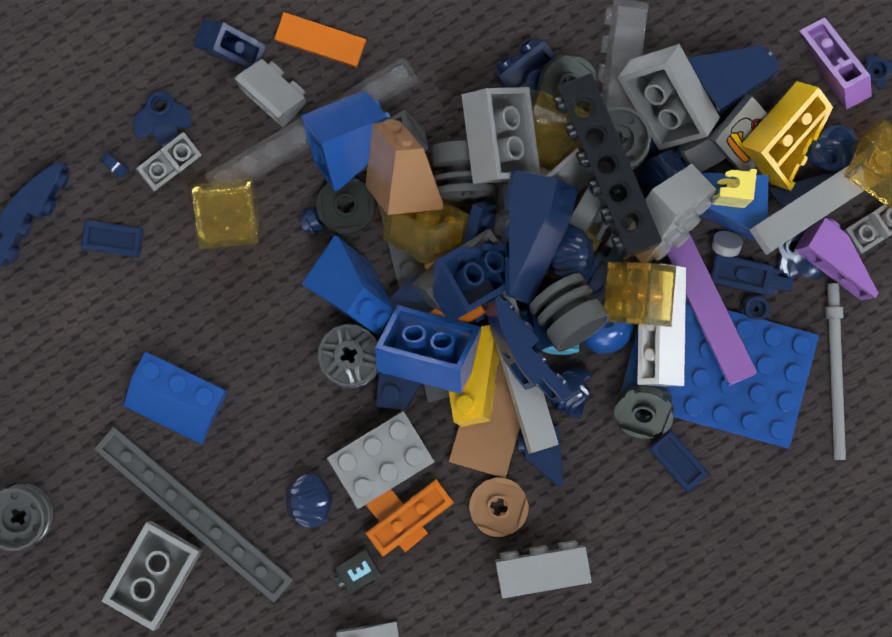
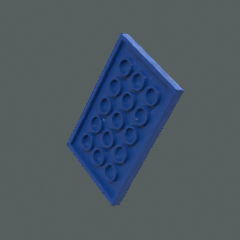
M686 299L684 386L652 387L666 391L672 396L674 418L789 449L819 335L762 319L755 321L748 318L747 315L727 310L757 371L756 375L728 386ZM638 328L620 394L626 390L629 384L638 383Z

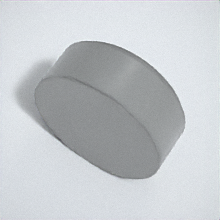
M719 231L713 237L712 249L721 256H737L740 253L743 241L739 235L733 232Z

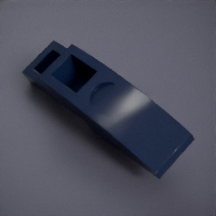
M57 162L31 179L14 196L0 215V232L3 233L0 240V265L7 268L9 263L13 264L17 260L20 253L18 245L22 237L26 238L33 227L31 219L33 216L44 220L46 215L50 216L53 213L57 204L54 198L59 189L63 190L70 177L67 173L69 168L64 164Z
M498 295L486 302L487 317L493 338L514 377L525 390L537 385L553 404L564 401L572 392L566 387V380L547 366L546 358L539 351L532 349L539 341L538 337L534 334L535 330L532 325L519 318L514 312V306L506 298H501Z

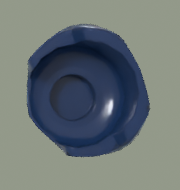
M835 125L823 128L817 141L812 140L805 154L808 157L807 161L826 172H836L849 166L855 161L854 146L858 142L857 135L853 129L847 126Z
M672 150L650 158L643 163L638 176V184L641 191L649 195L653 188L686 168V165Z
M573 226L567 227L550 263L552 273L556 276L565 278L576 273H581L585 276L591 270L594 259L593 243L581 229Z
M572 366L561 374L567 382L566 387L572 393L564 401L555 404L551 402V405L555 410L580 420L590 389L584 382L592 378L593 374L584 368Z
M315 475L299 477L286 490V507L289 517L304 527H316L326 521L333 498L324 480Z

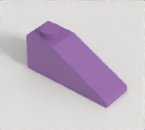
M825 17L799 30L830 89L846 110L872 96L870 74Z
M822 218L806 229L795 248L796 252L860 300L876 298L878 291L848 234L840 229V225L836 221Z

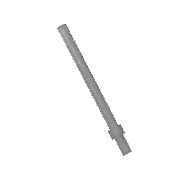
M839 283L827 284L828 307H825V317L829 319L834 460H846L841 345L843 307H840Z

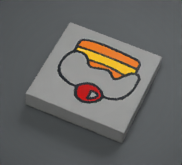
M748 94L743 97L709 138L736 170L749 171L756 166L740 145L767 116V113L753 96Z

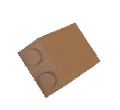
M387 119L384 122L372 123L365 187L386 214L393 215L443 209L441 196L424 148L401 121Z

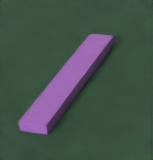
M688 232L687 234L690 236L688 240L678 248L672 246L666 257L670 265L686 267L687 301L728 386L756 375L757 371Z

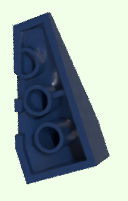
M511 170L505 195V209H509V227L505 228V238H509V255L505 258V294L525 304L532 303L572 219L579 189L556 178Z
M509 241L503 244H482L481 246L470 248L468 246L458 247L434 261V298L449 323L505 291V258L509 255Z

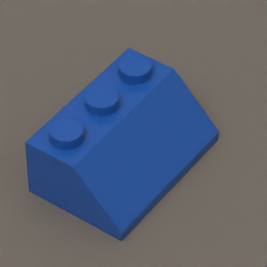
M397 305L375 347L377 371L462 394L472 373L481 335V327L457 320L449 323L445 317Z
M144 352L132 376L123 406L203 445L228 391L148 352Z

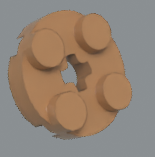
M499 477L484 481L474 490L470 498L469 510L473 522L480 531L493 537H503L514 533L522 527L528 515L529 504L525 493L517 483ZM498 498L504 500L503 505L507 506V511L501 512L499 516L494 515V509L490 508L491 502L496 503Z

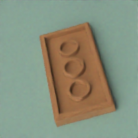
M499 360L495 378L496 388L491 421L464 427L459 425L449 462L506 478L520 430V424L501 360Z

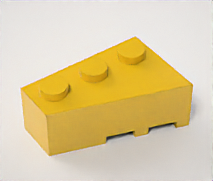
M797 81L740 146L761 173L769 175L768 181L772 185L792 191L795 182L792 180L799 166L805 165L808 159L805 154L812 140L817 141L833 106L819 87Z
M490 325L481 326V335L472 373L462 394L449 391L453 421L462 427L491 421L496 388L495 378L500 357Z

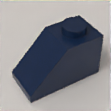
M203 19L193 47L212 57L247 69L261 60L266 45L224 22Z
M554 426L559 445L528 454L523 435H517L518 452L524 453L525 459L556 486H564L559 426Z

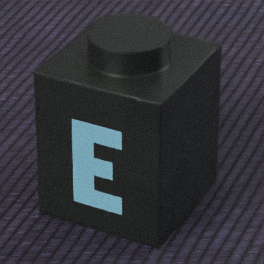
M366 549L335 568L337 574L334 575V578L342 591L347 589L351 594L380 577L382 573Z

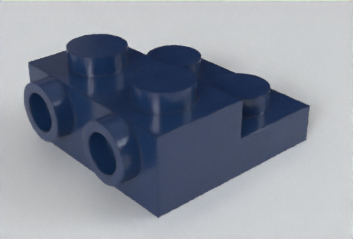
M530 38L519 46L521 52L514 58L507 56L499 61L496 65L498 70L493 75L502 88L529 87L533 120L535 121L550 109L538 92L537 84L545 65L553 58H556L545 40ZM570 77L569 79H566V78H565V79L563 80L562 84H563V83H566V82H568V81H571L572 78H571V77Z

